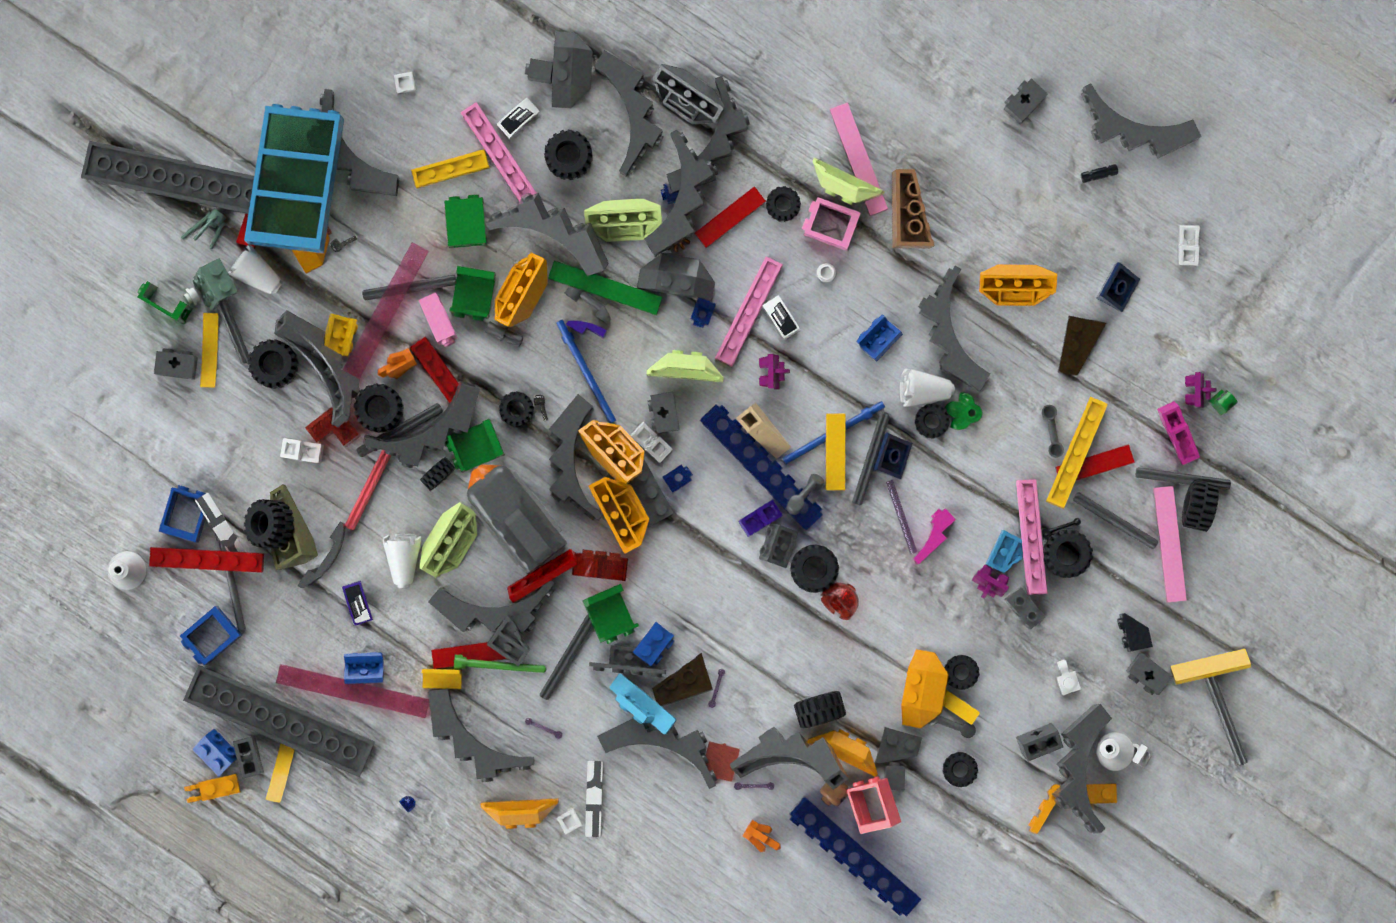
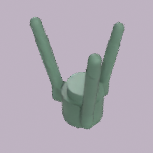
M213 209L183 234L181 238L185 239L204 222H207L193 239L196 241L209 226L213 228L218 226L209 247L213 249L222 228L226 225L223 222L226 217L218 210Z

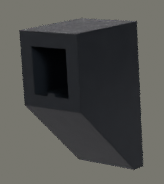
M1126 613L1119 614L1120 618L1117 619L1118 627L1120 630H1123L1122 645L1124 649L1127 648V652L1153 647L1148 627Z

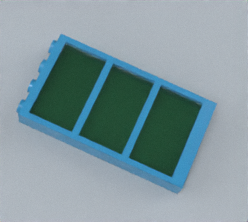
M279 104L265 106L244 239L249 245L324 253L344 118L339 112L328 110V113H325L315 108H309V111L297 106L283 108Z

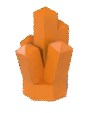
M407 348L401 352L390 354L387 357V365L378 369V376L382 378L389 376L390 378L398 379L409 369L416 366L417 363L410 350Z
M752 819L742 836L749 840L760 852H765L766 847L761 842L775 850L781 849L780 843L764 834L772 832L771 826L759 824Z

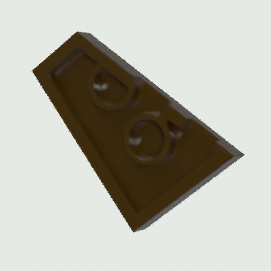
M1068 316L1058 373L1078 375L1107 323Z
M702 653L652 688L656 702L660 706L713 690Z

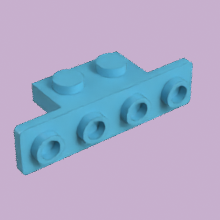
M618 674L610 689L618 695L615 700L620 703L619 707L626 712L632 713L634 715L633 718L638 723H651L663 734H667L675 724L676 718L624 674Z

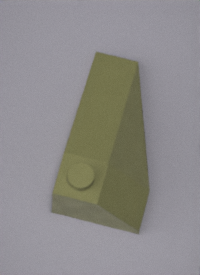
M282 484L270 492V500L283 501L285 504H288L289 510L293 512L294 530H292V537H289V542L284 544L282 548H271L276 570L302 565L318 556L314 539L286 485Z

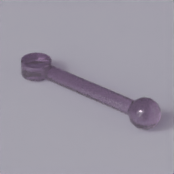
M724 669L718 670L719 676L714 689V693L712 699L708 703L709 707L714 708L716 706L715 699L718 693L722 676L725 675Z
M526 718L525 720L526 725H533L555 735L557 739L562 737L561 731L551 730L533 722L531 718Z
M736 782L734 788L736 790L741 788H768L772 790L774 789V783L741 784Z

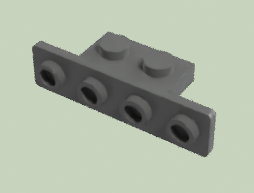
M611 645L609 664L589 662V666H593L595 671H604L605 668H612L614 673H623L624 670H631L633 675H643V672H650L652 677H662V674H666V670L647 668L648 664L633 653L636 647Z

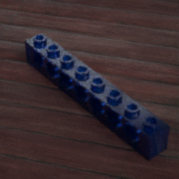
M716 404L700 419V422L787 511L786 506L789 499L784 497V491L792 489L795 495H799L803 488L798 489L794 485L796 481L789 474L785 476L780 471L782 469L781 465L776 460L772 462L767 457L769 453L762 446L758 448L754 444L756 440L749 433L745 434L741 430L743 426L736 419L732 421L727 416L729 414L728 410L723 405L719 407ZM718 421H727L728 428L725 430L718 429ZM739 434L741 442L733 444L730 440L731 435ZM748 447L753 448L755 451V455L751 458H747L744 455V450ZM760 461L768 464V469L764 472L757 469V464ZM773 475H778L781 478V483L777 486L770 482V478ZM809 495L804 499V503L808 506L807 512L797 515L790 514L805 531L823 515L821 513L823 509L816 502L812 504L807 499Z
M805 796L789 812V815L792 816L790 820L796 826L801 824L806 829L804 833L811 839L816 837L820 841L819 846L826 852L831 850L835 854L833 858L841 865L843 863L847 864L850 867L848 871L856 878L858 876L863 878V884L868 889L872 890L874 888L879 892L877 896L884 903L889 901L893 905L892 910L899 916L904 914L907 917L921 901V898ZM807 814L815 816L813 824L805 823L804 818ZM828 827L830 829L829 835L827 837L820 836V828ZM838 839L844 841V847L841 850L834 848V842ZM856 852L859 854L857 862L852 863L848 860L850 853ZM866 865L873 866L874 870L871 875L863 873V868ZM886 878L888 885L885 888L878 887L879 879ZM895 891H901L903 897L901 900L895 901L892 898V894Z

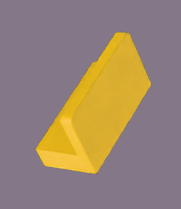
M422 669V688L462 689V670Z

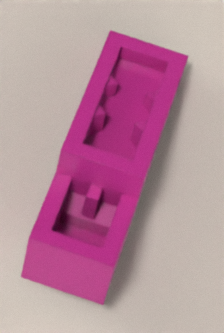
M1173 401L1158 408L1157 411L1171 439L1180 463L1185 465L1200 458L1189 426L1184 420L1179 405Z
M946 508L942 511L938 509L931 515L933 519L930 521L932 528L929 537L922 549L913 558L917 565L947 539L942 532L956 519Z

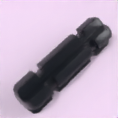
M1116 164L1109 165L1108 168L1105 166L1091 170V172H1082L1081 180L1083 183H1086L1092 179L1094 181L1106 178L1109 175H1117L1118 167Z

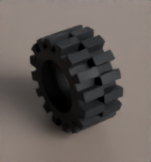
M786 186L773 189L766 201L768 214L779 222L792 220L797 216L801 206L800 197L797 192L792 190L791 187L787 188ZM780 197H786L790 200L791 206L787 211H780L776 207V201Z
M518 391L510 392L500 401L499 413L502 419L511 426L520 427L525 425L534 414L533 402L524 393ZM513 402L523 404L524 412L522 415L516 417L510 414L509 407Z
M935 403L926 404L918 410L914 423L920 435L925 436V438L934 439L942 436L947 431L950 417L943 406ZM928 414H935L939 417L940 422L936 428L932 429L926 426L925 417Z
M444 457L428 470L420 481L429 491H432L456 468Z
M966 655L952 657L944 667L949 674L948 684L960 690L974 686L980 675L976 661ZM958 665H965L969 669V675L964 680H959L955 677L954 670Z
M956 752L945 759L942 771L945 779L951 785L961 788L967 787L977 778L978 765L969 754ZM958 762H963L968 767V772L963 777H957L953 773V767Z

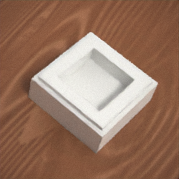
M413 72L394 75L398 95L416 91Z
M574 808L557 817L565 835L583 826Z

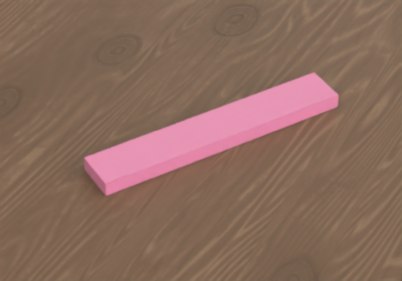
M477 102L462 111V116L518 201L525 194H537Z
M848 102L831 108L830 113L854 176L880 188ZM883 195L865 201L869 216L888 210Z
M767 256L765 257L715 357L716 360L730 367L733 366L783 264Z
M1036 479L1016 481L1027 595L1048 594Z
M1173 486L1153 488L1166 602L1187 601Z

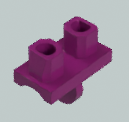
M768 354L766 357L759 358V367L761 369L768 368V375L760 376L759 385L774 390L780 389V381H785V374H789L790 369H785V362H779V355Z
M1195 372V375L1185 376L1186 387H1195V394L1185 395V404L1204 408V393L1205 400H1211V393L1217 392V388H1211V380H1205L1204 388V373Z
M986 564L976 572L971 581L979 584L977 589L983 592L981 598L985 599L987 595L993 598L995 595L1002 597L1009 588L1007 586L1009 577L999 574L997 579L992 578L990 575L993 569Z

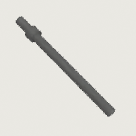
M215 533L216 541H219L220 550L227 551ZM225 571L238 631L244 630L246 628L233 571Z

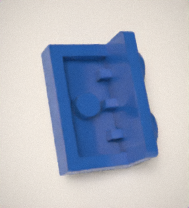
M882 314L872 322V325L866 331L860 334L856 342L864 352L877 362L903 334Z
M655 622L633 653L648 665L652 666L653 663L657 665L663 658L661 655L662 651L665 648L669 650L675 642L672 639L674 635Z
M381 652L344 654L345 684L383 683L384 659Z
M216 729L206 734L192 749L218 777L237 760L234 747Z

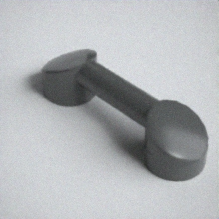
M567 288L564 292L575 302L582 298L598 310L595 315L606 324L610 322L611 318L605 306L584 290Z
M1046 405L1042 409V416L1047 420L1051 445L1048 451L1052 457L1058 458L1063 455L1064 448L1058 441L1054 419L1057 416V409L1053 405Z
M811 474L807 486L799 495L792 496L788 501L787 511L793 515L799 514L804 506V499L812 490H820L824 484V479L818 474Z
M940 715L928 723L930 725L938 723L960 731L961 735L965 738H971L976 733V728L973 724H960Z

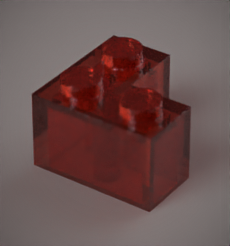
M332 407L305 427L318 444L334 433L342 445L348 447L362 436L350 420L343 422L339 427L332 425Z
M582 549V553L574 552L578 564L572 568L573 576L626 581L628 558H622L620 553L609 552V556H607V552L595 551L594 554L593 550Z

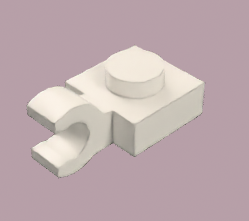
M1066 660L1058 661L1057 665L1061 675L1056 676L1061 694L1066 695L1080 690L1081 687L1075 671L1069 672Z

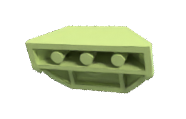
M817 158L813 159L821 187L826 189L825 193L833 197L838 194L843 197L842 201L852 205L853 202L859 204L885 193L884 190Z
M645 199L603 201L584 210L585 224L591 223L596 236L606 242L644 240L662 224L661 205Z
M672 350V353H667L647 370V376L723 382V376L706 356H702L703 353L691 352V355H685L683 351Z
M459 502L442 513L422 546L421 570L437 578L441 574L452 571L459 566L477 536L476 514L472 509Z

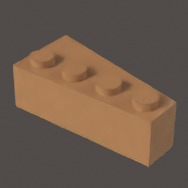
M896 169L892 172V248L930 249L935 246L931 237L929 222H927L926 210L920 195L921 191L915 169Z

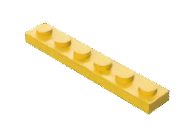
M1093 397L1089 398L1046 502L1064 509L1107 408V403Z

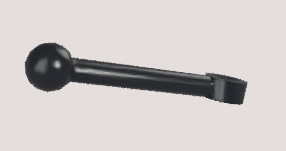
M1075 518L1072 522L1051 529L1045 528L1042 534L1048 536L1051 532L1072 525H1080L1081 520Z

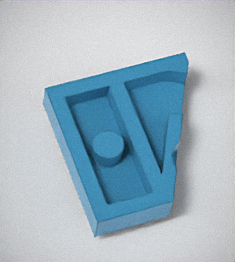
M1002 530L988 557L986 565L1005 573L1013 564L1023 559L1022 539Z

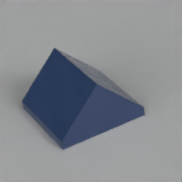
M1117 262L1110 271L1096 299L1123 312L1140 278L1123 264Z
M885 433L873 471L901 479L913 443Z

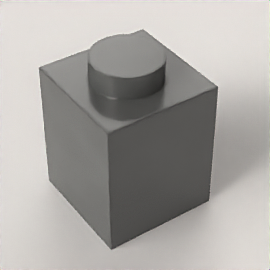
M530 58V64L526 63L525 75H528V80L551 84L553 62Z
M889 762V766L884 768V778H888L891 790H905V767L901 766V762Z

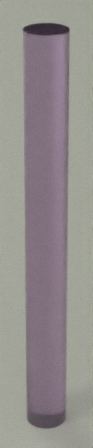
M887 481L886 484L910 555L917 553L894 481Z

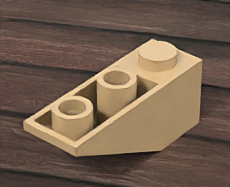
M756 402L737 417V420L746 431L776 459L791 448Z

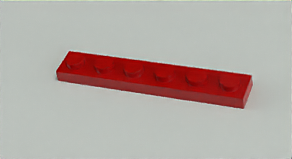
M150 547L149 566L262 573L264 571V553Z

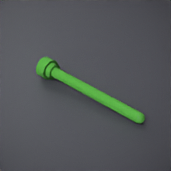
M456 654L454 658V670L474 667L537 673L546 672L544 665L520 664L517 666L514 663L470 660L467 657H463V655Z

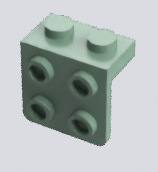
M220 258L199 267L193 277L195 288L200 290L203 295V303L211 310H214L220 301L238 292Z

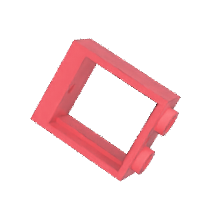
M879 776L868 779L866 783L860 780L852 783L853 787L846 790L860 834L890 828L901 822L888 778L879 779ZM876 787L886 818L872 821L862 790Z

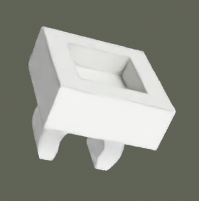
M1133 744L1137 752L1134 754L1132 761L1144 768L1153 751L1143 744L1141 746Z

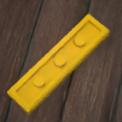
M485 149L411 169L416 189L486 170L490 167Z
M826 413L825 490H845V413Z
M1246 649L1172 665L1170 670L1177 685L1251 668V663Z

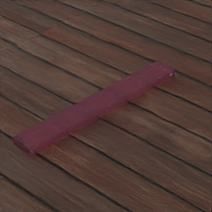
M413 242L411 243L343 368L344 371L358 379L361 378L428 255V250Z
M280 664L276 679L278 684L421 718H426L429 707V699L363 683L345 684L342 678Z

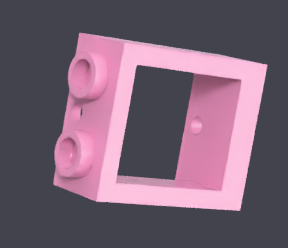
M817 197L816 202L812 201L809 212H812L810 219H805L803 224L804 235L847 251L860 212ZM820 205L851 216L842 241L811 230Z
M435 292L418 300L437 343L440 346L444 345V347L454 344V340L458 337L439 295Z

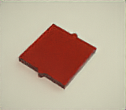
M709 741L706 757L709 761L706 765L709 771L713 770L717 779L732 782L734 771L730 763L738 758L740 749L727 746L726 743L719 744Z

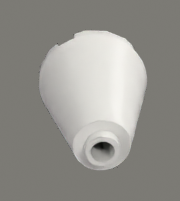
M248 244L246 247L248 251L245 250L241 253L231 267L233 272H228L230 278L268 294H271L272 291L276 293L282 285L279 282L281 278L260 254Z
M907 368L902 372L901 377L905 378L904 382H900L901 403H905L904 407L950 399L951 395H954L955 387L949 379Z
M395 534L393 539H390V535L383 537V545L393 583L398 588H407L409 584L413 583L421 545V536L416 538L414 534Z
M125 551L118 553L111 559L108 566V576L116 587L129 590L138 587L146 577L147 567L144 560L138 554Z
M1118 732L1108 733L1101 737L1096 745V758L1104 768L1111 771H1119L1125 769L1132 762L1134 747L1131 740L1124 734Z

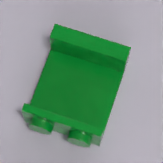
M468 195L467 199H460L459 196L449 197V200H445L448 247L461 248L488 245L485 231L483 197Z
M457 266V283L455 284L452 307H450L449 311L454 313V317L465 318L466 315L472 316V320L483 322L484 319H489L496 273Z
M148 281L140 286L137 298L184 325L193 310L191 306L180 301L174 312L171 313L150 301L157 286Z
M490 419L469 428L468 433L462 431V434L456 433L447 436L448 441H445L449 452L453 451L455 458L452 460L456 470L460 469L461 472H465L505 455Z
M621 584L582 600L600 643L604 641L607 644L618 640V635L622 633L624 636L630 635L635 632L634 628L639 626L638 623H633L620 592L624 591Z

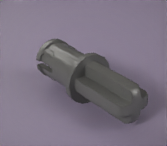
M491 321L486 327L485 333L500 338V341L504 340L516 346L522 344L523 336L508 330V327L503 328Z

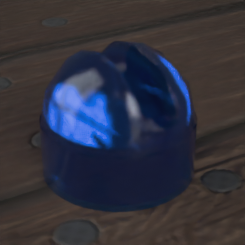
M405 796L399 800L408 813L415 807L416 802L411 796Z

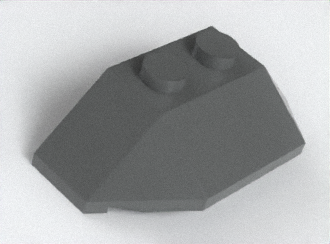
M556 31L552 73V107L572 108L591 89L593 51L575 32Z
M661 64L652 78L660 102L691 124L715 123L725 107L713 88L683 68Z
M661 253L640 269L637 283L638 289L712 301L715 281L700 259Z

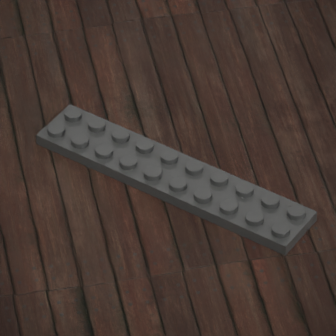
M89 141L81 178L244 214L249 213L254 182L253 175ZM262 178L260 190L273 191L275 181ZM259 196L256 216L267 218L271 202L270 197Z
M198 665L183 699L185 702L357 777L361 776L375 744V741L201 665Z

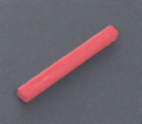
M385 450L381 451L345 523V527L350 530H355L391 455L385 453Z

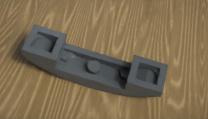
M340 521L329 537L336 542L317 571L314 573L308 570L298 584V587L305 588L321 578L332 566L343 545L345 523Z

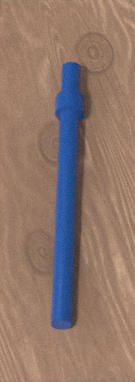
M563 319L556 322L563 335L561 338L571 350L608 422H615L616 419L574 342L575 338L572 332H569Z
M881 401L870 408L866 407L861 410L860 414L847 420L845 430L865 419L867 421L872 418L873 414L885 408L883 402ZM826 433L783 457L784 463L788 464L825 443Z

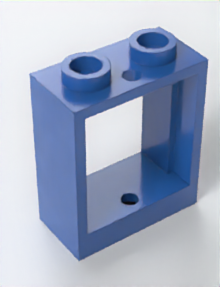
M180 485L177 488L172 487L159 532L199 543L206 520L202 511L195 533L170 527L169 523L178 494L198 499L206 493L196 491V494L188 492L189 488Z
M214 606L180 635L183 639L181 641L182 645L187 650L191 649L195 654L193 658L200 665L202 663L203 665L211 663L243 636L219 606ZM214 616L231 637L209 656L205 657L188 636Z

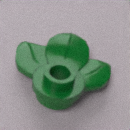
M964 392L960 393L959 401H952L945 406L947 413L954 418L950 427L955 430L966 429L971 423L978 422L983 415L981 407L975 404L974 398ZM971 410H975L976 412L975 416L971 417L969 414Z

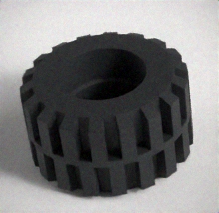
M570 129L568 131L561 130L560 133L553 134V137L547 141L548 144L545 145L544 158L548 169L556 177H561L563 180H573L576 177L578 179L582 174L585 175L587 169L591 167V161H593L591 145L584 135L582 136L580 132H573ZM565 145H573L579 149L580 157L572 165H564L557 158L559 149Z
M267 339V341H261L258 346L255 345L253 347L254 350L252 353L250 352V360H248L247 364L249 365L248 370L252 374V378L257 383L267 388L276 389L277 387H284L285 384L288 385L291 383L290 380L296 377L295 373L298 372L297 364L299 362L296 358V353L289 345L276 339ZM271 353L280 354L284 361L282 370L275 375H269L263 370V361Z
M375 383L359 391L360 394L356 396L353 408H355L354 415L357 417V421L364 428L380 433L386 432L394 428L396 424H399L400 418L403 416L404 405L402 404L401 397L394 389L385 384ZM376 397L385 398L390 405L388 414L382 419H374L368 413V405Z
M1197 480L1192 481L1187 490L1182 510L1183 527L1205 532L1210 529L1218 505V485Z
M259 499L251 504V507L247 509L248 513L244 517V532L247 535V540L251 541L253 546L279 549V547L282 548L284 544L289 542V537H292V530H294V517H292L293 512L289 510L288 504H285L283 501Z
M1067 529L1054 533L1047 539L1043 547L1044 562L1047 565V569L1052 571L1054 575L1062 578L1077 577L1084 573L1090 567L1091 560H1093V548L1090 546V541L1085 538L1084 534L1076 530ZM1065 542L1074 544L1078 549V559L1072 565L1062 564L1057 557L1058 547Z
M817 544L808 545L800 549L793 557L790 566L791 576L795 584L802 590L811 593H818L829 589L835 583L839 574L838 560L833 552L827 547ZM817 557L825 563L826 572L821 579L811 580L805 576L803 566L809 558Z
M840 691L824 693L794 704L800 728L814 727L840 719L846 715Z

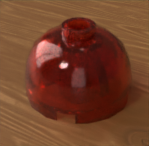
M839 582L829 585L830 588L825 589L820 595L823 596L821 602L832 614L836 611L840 614L839 618L850 620L859 605L856 589L851 584Z

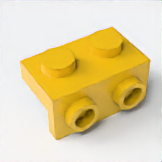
M330 313L324 335V345L342 356L348 357L353 349V335L356 334L358 328L356 324L357 319Z

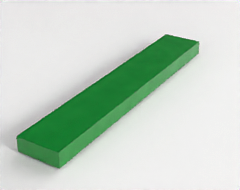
M555 260L548 276L549 280L584 290L585 292L656 316L663 298L596 274L587 276L584 270Z

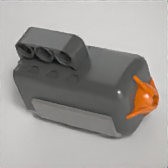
M483 464L471 472L467 491V498L472 504L470 506L512 561L517 566L520 565L526 574H530L567 544L560 534L562 531L516 472L512 473L507 467L502 465Z

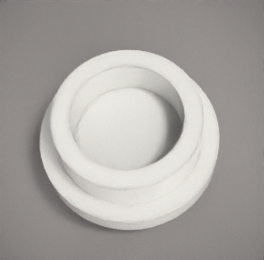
M824 263L817 269V277L822 282H831L836 276L834 266L829 263Z
M194 288L185 289V294L183 295L188 305L196 306L197 302L200 301Z

